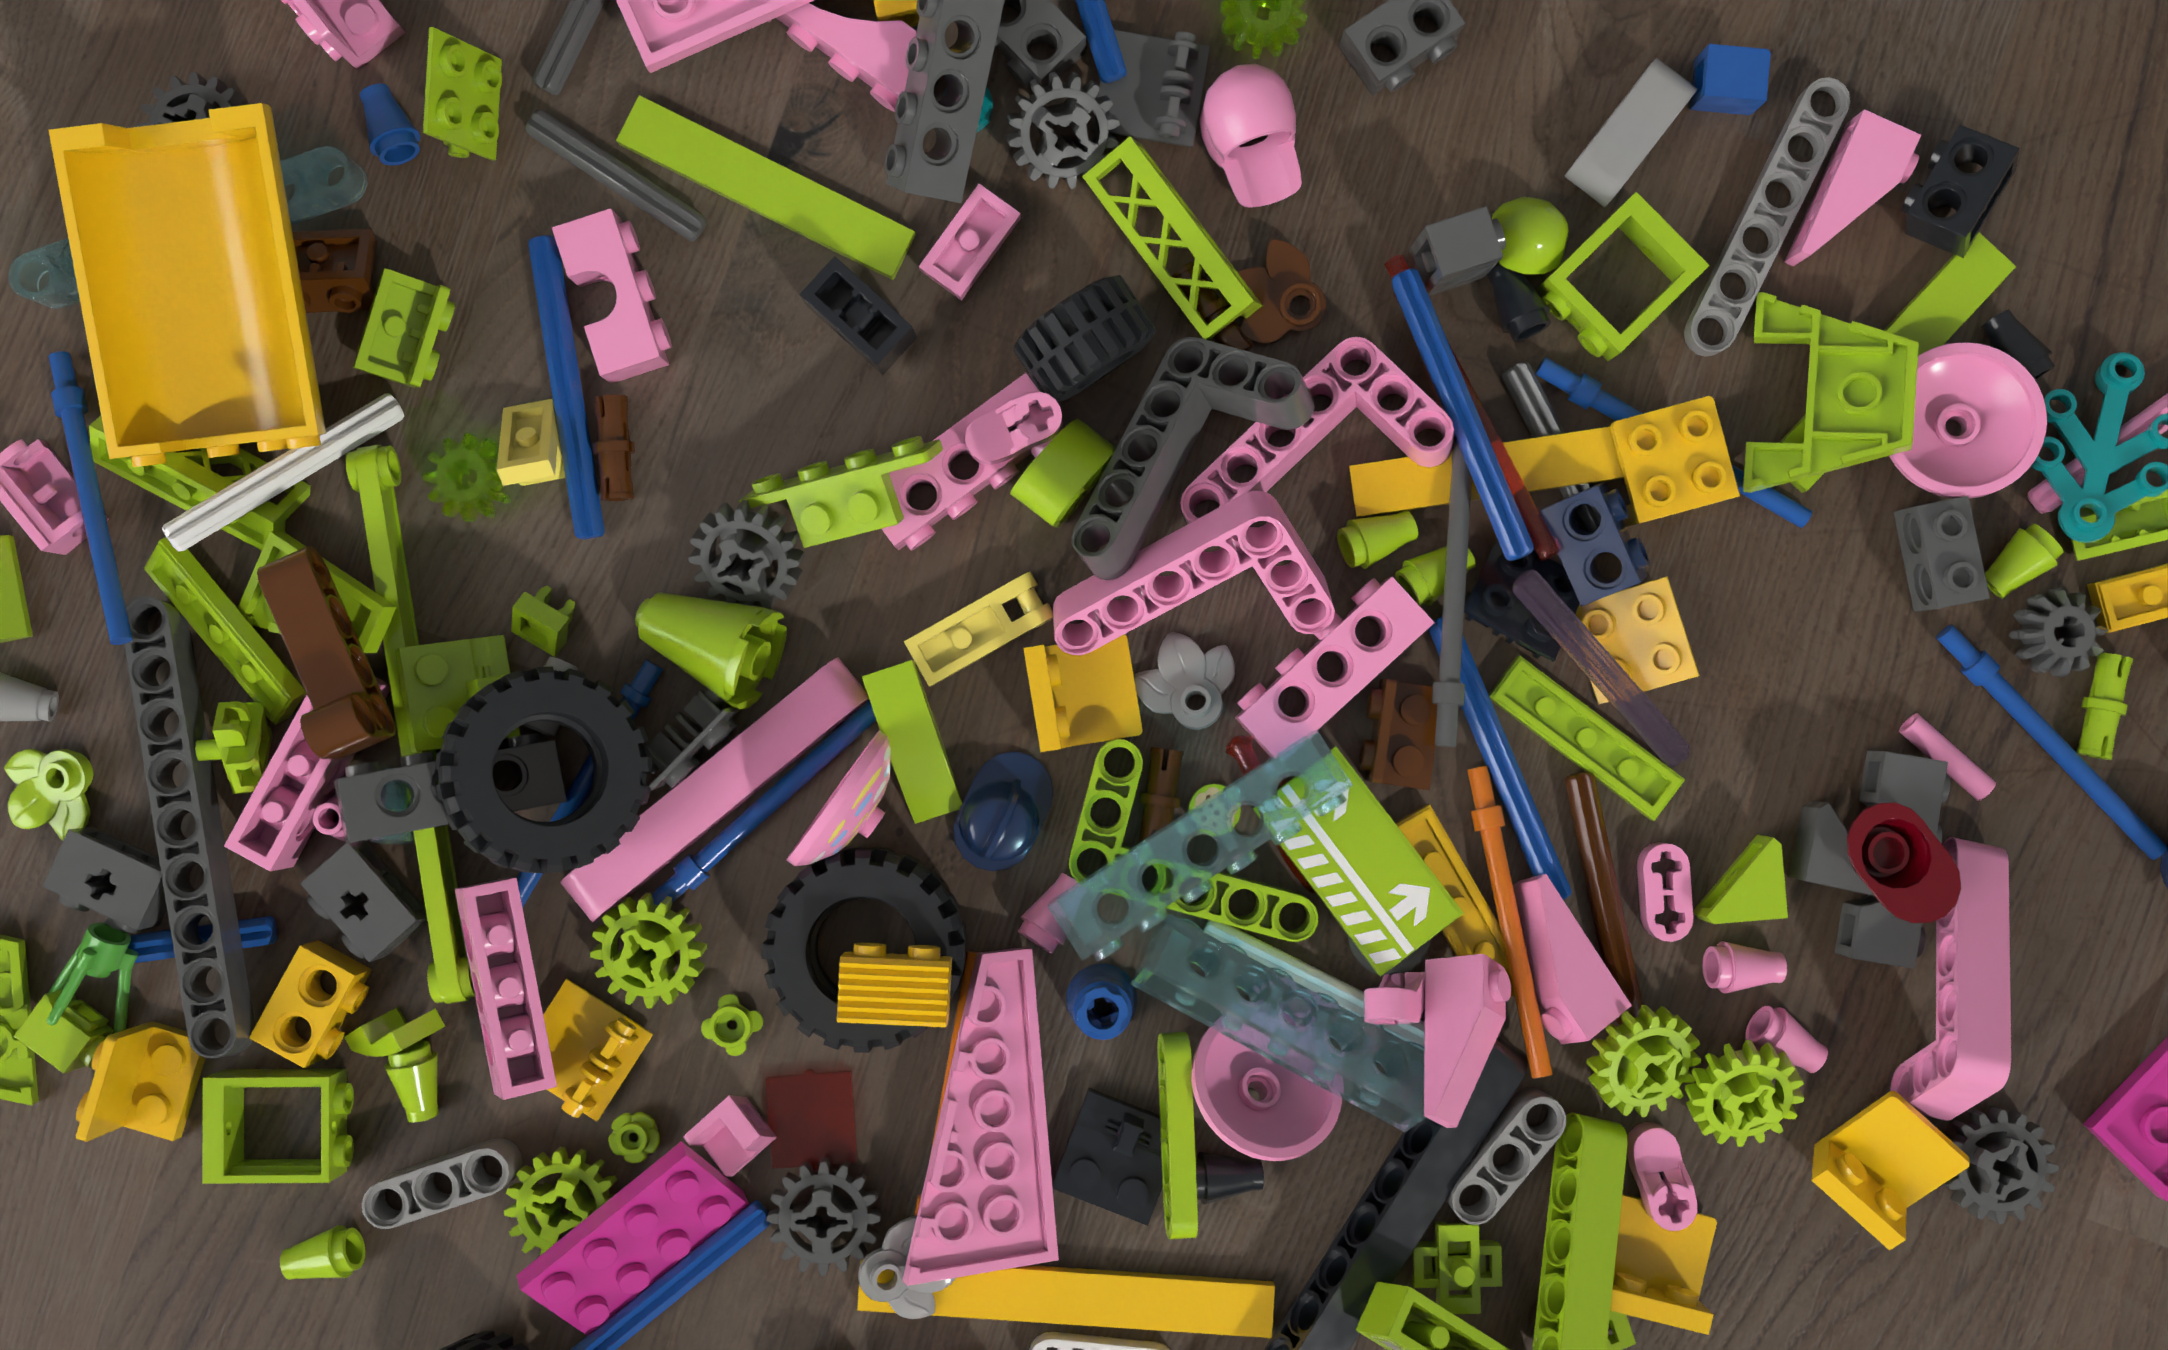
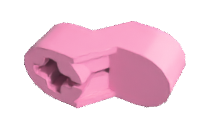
M1042 392L1029 393L1015 398L996 410L980 415L971 421L965 434L967 450L973 459L985 465L999 464L1012 459L1033 447L1050 441L1057 435L1062 423L1061 407L1055 398ZM1017 426V429L1010 432V429Z
M1405 972V975L1403 973L1384 975L1379 988L1364 990V1022L1375 1025L1418 1023L1425 1009V972Z
M1654 1122L1638 1124L1627 1136V1157L1630 1169L1640 1190L1643 1207L1646 1213L1661 1228L1669 1231H1680L1694 1221L1697 1214V1199L1693 1183L1682 1160L1679 1144L1676 1138L1659 1124Z

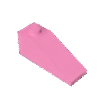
M1865 109L1847 122L1784 262L1795 266L1811 256L1897 184H1904L1910 178L1918 163L1919 155L1915 154L1914 150L1921 134Z
M1547 874L1520 880L1513 885L1538 1007L1542 1014V1023L1546 1030L1559 1040L1560 1044L1589 1041L1632 1005Z
M1485 954L1425 960L1424 1116L1446 1128L1458 1126L1506 1019V1001L1511 996L1510 979L1505 968Z

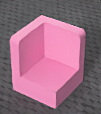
M729 1095L689 1130L683 1138L689 1146H703L725 1176H734L775 1140L777 1136L747 1097Z

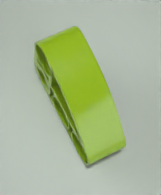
M1076 418L1062 429L1032 461L1018 479L1010 494L1052 527L1061 528L1100 479L1117 447L1082 420Z

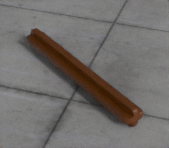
M1578 772L1566 776L1565 785L1600 952L1606 967L1632 1005L1627 1011L1635 1018L1638 1017L1643 1003L1596 779L1592 772ZM1621 1015L1615 1019L1618 1024H1622Z

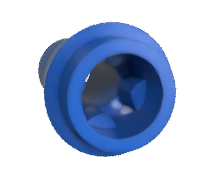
M378 83L364 88L360 92L359 97L364 109L370 152L379 157L380 162L385 165H400L414 159L420 151L418 144L421 138L420 133L393 97L389 86Z

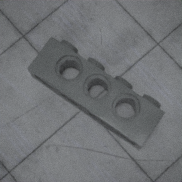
M917 0V13L920 16L917 33L907 48L906 67L909 72L905 91L900 93L896 102L895 119L898 126L894 144L888 148L884 162L887 185L906 193L962 203L1004 0ZM952 22H955L958 28V37L956 42L948 48L945 43V31ZM944 75L947 81V90L945 95L936 101L933 92L934 85ZM934 128L936 143L929 152L925 153L923 150V138L929 130Z
M539 733L508 738L509 748L497 750L493 766L497 762H505L510 764L517 774L516 783L511 790L501 791L496 788L503 802L512 811L516 812L567 802L555 740L541 742ZM433 752L400 757L402 767L380 771L378 761L345 767L346 777L336 779L334 784L346 844L449 824L445 818L448 814L444 803L438 799L436 781L439 774L438 770H435L436 761H434ZM392 781L401 782L409 789L411 795L410 803L403 811H391L383 805L381 791L386 783Z

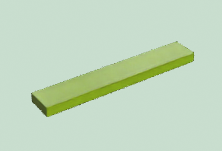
M640 95L616 139L620 146L893 281L916 236L915 231Z
M1979 232L1964 258L1954 254L1883 331L1919 342L1918 356L1928 350L1942 346L2016 266ZM1805 415L1779 443L1804 442ZM1823 474L1790 483L1803 493L1808 491Z

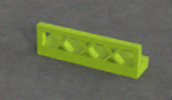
M1131 136L1128 137L1082 176L1204 340L1209 341L1239 316L1248 318L1263 306L1143 145ZM1122 161L1133 174L1130 197L1111 196L1100 181ZM1141 186L1151 200L1139 198ZM1118 204L1129 205L1128 217ZM1138 206L1155 207L1163 214L1161 238L1143 237L1135 227ZM1171 227L1182 241L1170 239ZM1148 244L1160 245L1158 257ZM1169 247L1188 248L1195 259L1192 280L1173 278L1167 271L1166 264ZM1202 268L1213 282L1200 281ZM1179 285L1191 286L1189 299ZM1200 287L1219 289L1231 305L1209 324L1206 323L1197 311Z
M101 415L89 425L90 447L95 463L186 511L267 464V462L241 448V454L208 458L206 448H199L198 451L166 452L167 463L133 467L131 457L109 459ZM232 463L242 469L243 475L222 477L213 472L210 465ZM299 481L284 490L288 495L278 505L266 501L221 529L262 551L270 531L273 533L285 532L286 519L310 496L311 485Z

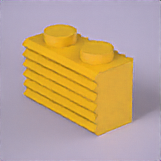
M854 943V952H844L840 956L837 1022L947 1027L950 1012L952 957L940 956V947L911 945L908 946V954H886V944Z

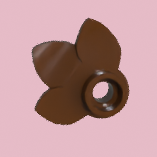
M1272 239L1267 250L1266 268L1254 267L1238 271L1263 305L1248 318H1245L1241 324L1240 329L1247 339L1258 343L1276 342L1289 330L1296 332L1308 331L1317 326L1322 320L1326 310L1324 293L1319 286L1310 281L1309 261L1293 245L1282 240ZM1304 297L1309 301L1310 310L1305 315H1296L1291 311L1290 303L1294 298Z

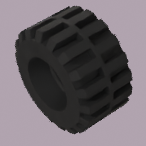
M1115 275L1104 277L1085 286L1047 311L1020 335L1013 347V351L1042 393L1049 394L1059 402L1090 387L1132 358L1150 342L1157 328L1123 277Z

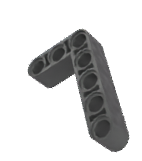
M1186 337L1171 345L1073 530L1071 537L1072 546L1096 577L1102 580L1117 579L1131 567L1211 409L1287 430L1299 428L1310 419L1314 411V401L1296 366L1285 361L1197 337ZM1127 500H1130L1128 503H1126L1125 505L1121 506L1124 502H1126ZM1107 544V546L1104 549L1098 551L1100 547Z

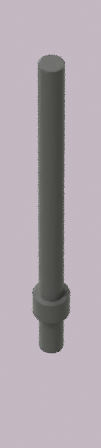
M1455 436L1453 438L1439 682H1433L1432 704L1437 705L1435 746L1456 747L1458 707L1464 706L1465 684L1460 683L1472 476Z

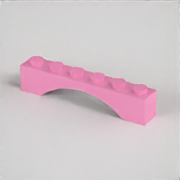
M810 3L776 17V19L789 27L786 33L799 46L809 52H812L815 47L831 58L828 63L837 73L851 82L856 77L860 78L872 87L870 94L880 104L895 112L897 99L900 93L905 91L909 72L906 67V52L910 41L916 37V30L902 20L874 22L846 18L819 9Z

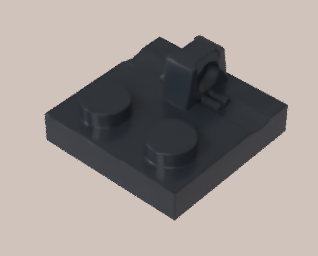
M1088 1088L1053 1178L1052 1188L1148 1226L1163 1188L1160 1115Z

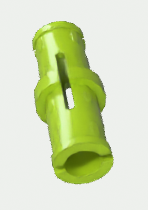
M2100 653V655L2096 656L2097 661L2089 697H2083L2081 707L2086 709L2076 752L2083 756L2088 755V757L2112 760L2120 716H2126L2128 705L2123 703L2133 658L2127 656L2122 658V655L2112 653Z

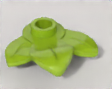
M32 748L17 752L9 759L4 769L18 786L10 795L8 813L16 827L31 829L43 826L48 822L63 841L68 829L85 828L87 826L91 813L84 793L93 780V768L90 761L83 754L68 749H59L46 754Z

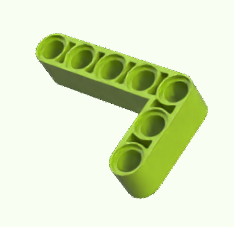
M1125 739L1110 740L1100 747L1094 762L1069 857L1071 875L1079 884L1290 942L1306 940L1315 932L1318 925L1316 907L1308 898L1296 891L1122 845L1142 771L1143 759L1140 750L1133 743ZM1116 747L1128 749L1134 759L1132 770L1122 777L1110 775L1104 767V758L1107 752ZM1101 798L1115 800L1121 809L1118 821L1108 827L1096 824L1090 815L1093 803ZM1089 848H1096L1102 851L1107 858L1105 870L1096 876L1083 874L1077 865L1080 853ZM1138 862H1148L1157 871V878L1154 884L1144 890L1132 887L1127 880L1129 869ZM1195 875L1203 878L1206 883V893L1201 900L1187 903L1179 897L1178 886L1185 877ZM1240 889L1253 891L1256 897V905L1253 911L1245 916L1232 914L1228 907L1231 895ZM1292 902L1302 904L1306 912L1303 924L1293 930L1281 927L1279 922V914L1282 908Z

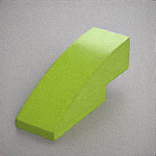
M910 660L862 676L879 729L889 738L891 747L890 760L914 823L923 822L959 810L963 802L915 661Z

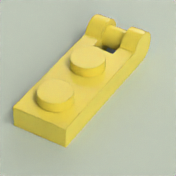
M1031 572L1019 576L904 641L929 687L1053 619V611L1048 603L1043 605L1034 589L1038 584ZM1016 598L1025 615L1011 622L1002 605Z

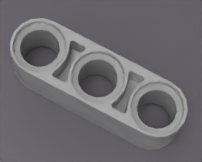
M1656 57L1569 168L1564 177L1600 205L1606 207L1698 88Z
M1529 1087L1522 1089L1511 1098L1446 1198V1202L1462 1221L1468 1224L1479 1225L1488 1222L1496 1215L1562 1135L1566 1127V1115L1562 1106L1539 1088ZM1537 1104H1546L1548 1108L1546 1120L1539 1126H1528L1526 1117L1529 1109ZM1505 1144L1514 1145L1515 1156L1513 1160L1505 1166H1495L1493 1164V1154L1496 1149ZM1473 1184L1482 1187V1196L1477 1203L1471 1206L1460 1205L1459 1197L1464 1188Z
M497 1138L396 1171L371 1186L364 1194L362 1201L363 1215L374 1227L390 1229L493 1195L516 1178V1173L522 1167V1154L517 1145L510 1140ZM485 1155L493 1156L499 1160L502 1165L501 1177L490 1176L483 1167ZM435 1172L444 1173L450 1178L453 1188L451 1194L442 1193L437 1189L434 1183ZM386 1189H392L400 1195L403 1204L402 1210H395L388 1205L385 1200Z

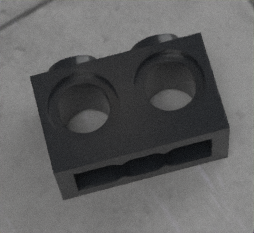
M1959 125L1950 142L1941 140L1934 150L1928 164V169L1932 170L1924 185L1916 183L1906 197L1902 207V213L1907 214L1905 234L1964 258L2014 175L2020 148ZM1972 162L1979 164L1982 169L1975 173H1965L1957 167L1961 164ZM1939 206H1949L1956 210V213L1950 217L1941 218L1933 215L1930 211Z

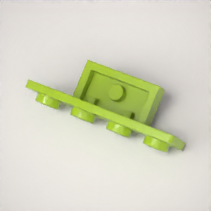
M916 436L893 444L891 446L893 452L876 456L874 449H866L845 457V464L829 468L827 461L805 466L797 471L798 477L783 480L781 473L772 474L752 482L753 490L742 497L739 503L742 500H748L750 508H755L763 504L787 499L804 548L898 525L904 519L889 472L927 463L943 450L940 439L923 443L922 437Z

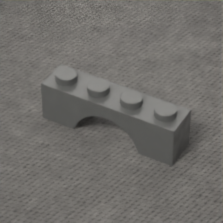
M1867 751L1859 802L1867 807L1877 803H1898L1911 808L1924 820L1932 833L1942 843V828L1938 825L1941 804L1947 800L1950 792V777L1946 773L1948 762L1887 751ZM1866 894L1860 898L1842 903L1834 953L1858 960L1915 969L1916 960L1922 955L1926 943V933L1922 923H1910L1895 917L1873 895Z

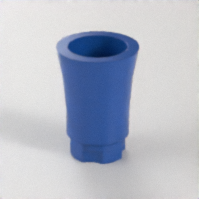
M1105 963L1093 964L1080 970L1071 980L1066 993V1006L1071 1019L1084 1034L1098 1040L1111 1039L1121 1034L1133 1018L1138 1003L1136 987L1129 975L1122 969ZM1104 997L1107 1003H1112L1111 1010L1105 1014L1094 1011L1095 999Z

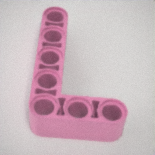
M1361 337L1347 338L1340 342L1303 377L1311 396L1326 395L1332 399L1331 405L1323 411H1313L1312 416L1305 424L1299 428L1289 430L1294 433L1295 438L1284 447H1275L1268 443V439L1277 430L1287 429L1255 422L1185 489L1180 502L1182 513L1187 524L1198 519L1193 515L1194 508L1204 500L1216 501L1220 504L1219 507L1251 491L1267 492L1356 407L1413 462L1424 467L1438 466L1450 456L1454 435L1452 420L1441 407L1372 342ZM1356 359L1363 360L1370 366L1365 373L1357 376L1349 375L1343 370V367L1348 362ZM1389 394L1400 395L1407 401L1402 408L1395 411L1382 408L1379 402ZM1435 429L1444 438L1439 444L1429 447L1420 444L1415 437L1422 430ZM1241 465H1251L1257 469V474L1249 482L1238 483L1231 479L1234 469Z
M1251 491L1139 550L1131 567L1119 578L1102 580L1093 575L1062 592L1053 603L1054 638L1057 646L1065 653L1071 655L1090 653L1252 566L1290 625L1296 631L1303 634H1315L1323 631L1333 621L1335 609L1325 576L1277 500L1267 492ZM1268 521L1264 526L1250 527L1255 522ZM1211 546L1221 547L1219 550L1214 552L1204 551L1206 548ZM1292 560L1289 564L1276 566L1280 561ZM1164 571H1174V572H1175L1174 574L1169 575V576H1159V575H1158V574H1160L1161 572H1164ZM1120 595L1129 596V598L1124 600L1113 599ZM1316 598L1311 602L1301 603L1303 600ZM1073 620H1083V621H1084V622L1079 623V624H1071V623H1069L1070 621H1073Z
M1949 837L1943 843V846L1952 856L1960 871L1961 891L1957 904L1945 917L1936 920V1040L1897 1067L1890 1087V1091L1899 1093L1923 1116L1946 1121L1955 1118L2000 1091L2005 1086L2011 1070L2008 854L2001 847L1955 837Z

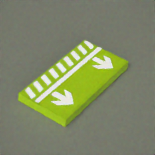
M1336 746L1252 809L1380 977L1464 914Z

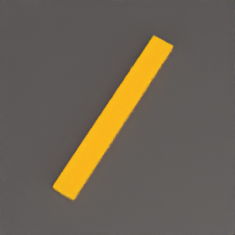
M1027 1265L957 1277L952 1284L943 1290L932 1293L935 1300V1313L932 1316L1272 1338L1275 1284L1274 1281ZM891 1269L883 1270L878 1275L877 1282L881 1284L889 1282L894 1276V1271ZM859 1285L857 1311L896 1313L888 1301L878 1302L870 1299Z

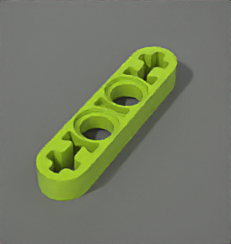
M1187 1032L1160 1033L1158 1036L1157 1055L1165 1229L1168 1239L1196 1238L1198 1232L1190 1040Z

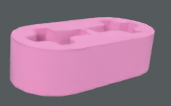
M1662 842L1652 843L1641 851L1637 861L1639 907L1642 926L1648 934L1662 941L1673 942L1681 940L1689 933L1693 925L1691 872L1688 856L1676 845ZM1661 852H1664L1665 858L1675 862V869L1666 871V888H1663L1662 875L1653 872L1651 869L1652 862L1660 861ZM1665 895H1667L1669 910L1678 912V920L1670 922L1668 931H1666L1664 925L1655 923V914L1664 912Z

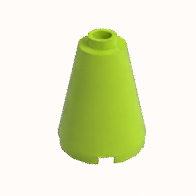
M663 592L655 594L651 599H645L639 606L635 617V624L638 627V634L641 640L729 705L738 709H748L762 696L763 693L755 689L763 677L770 680L773 679L784 652L787 636V627L778 623L779 619L784 618L783 614L773 609Z

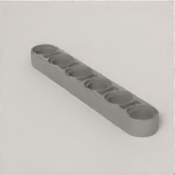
M1830 77L1820 78L1811 83L1799 95L1686 323L1684 339L1689 349L1695 354L1704 357L1714 356L1730 347L1735 340L1848 112L1851 102L1850 94L1846 86L1838 79ZM1824 91L1833 97L1836 108L1832 116L1823 117L1814 112L1810 102L1814 92ZM1800 136L1810 141L1813 147V155L1809 162H1798L1791 157L1788 152V143L1792 137ZM1777 181L1787 186L1791 196L1787 207L1777 208L1767 201L1765 190L1770 182ZM1756 227L1765 232L1768 237V246L1764 253L1755 254L1746 249L1742 237L1747 228ZM1725 273H1736L1743 278L1746 290L1741 299L1733 300L1722 293L1720 281ZM1703 318L1715 319L1722 326L1723 337L1718 345L1711 346L1700 340L1697 328Z

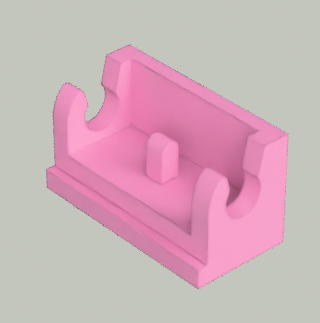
M20 439L0 453L1 503L41 551L67 555L87 538L74 475L44 440L37 439L27 446L23 439Z

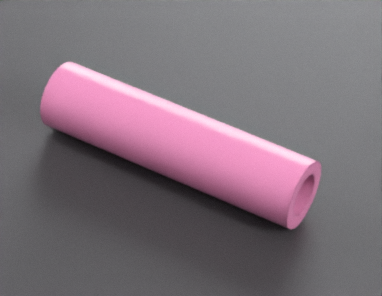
M1918 713L1910 716L1901 725L1899 732L1929 759L1948 762L1946 773L1977 801L1985 798L1995 788L1996 782Z

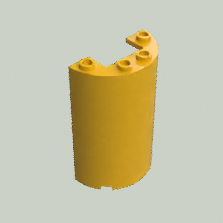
M257 103L209 109L210 118L133 128L98 123L49 130L109 459L131 457L132 466L140 467L167 463L166 452L206 448L208 458L241 454L239 444L257 442L258 452L320 446V435L326 434L272 108L267 104Z

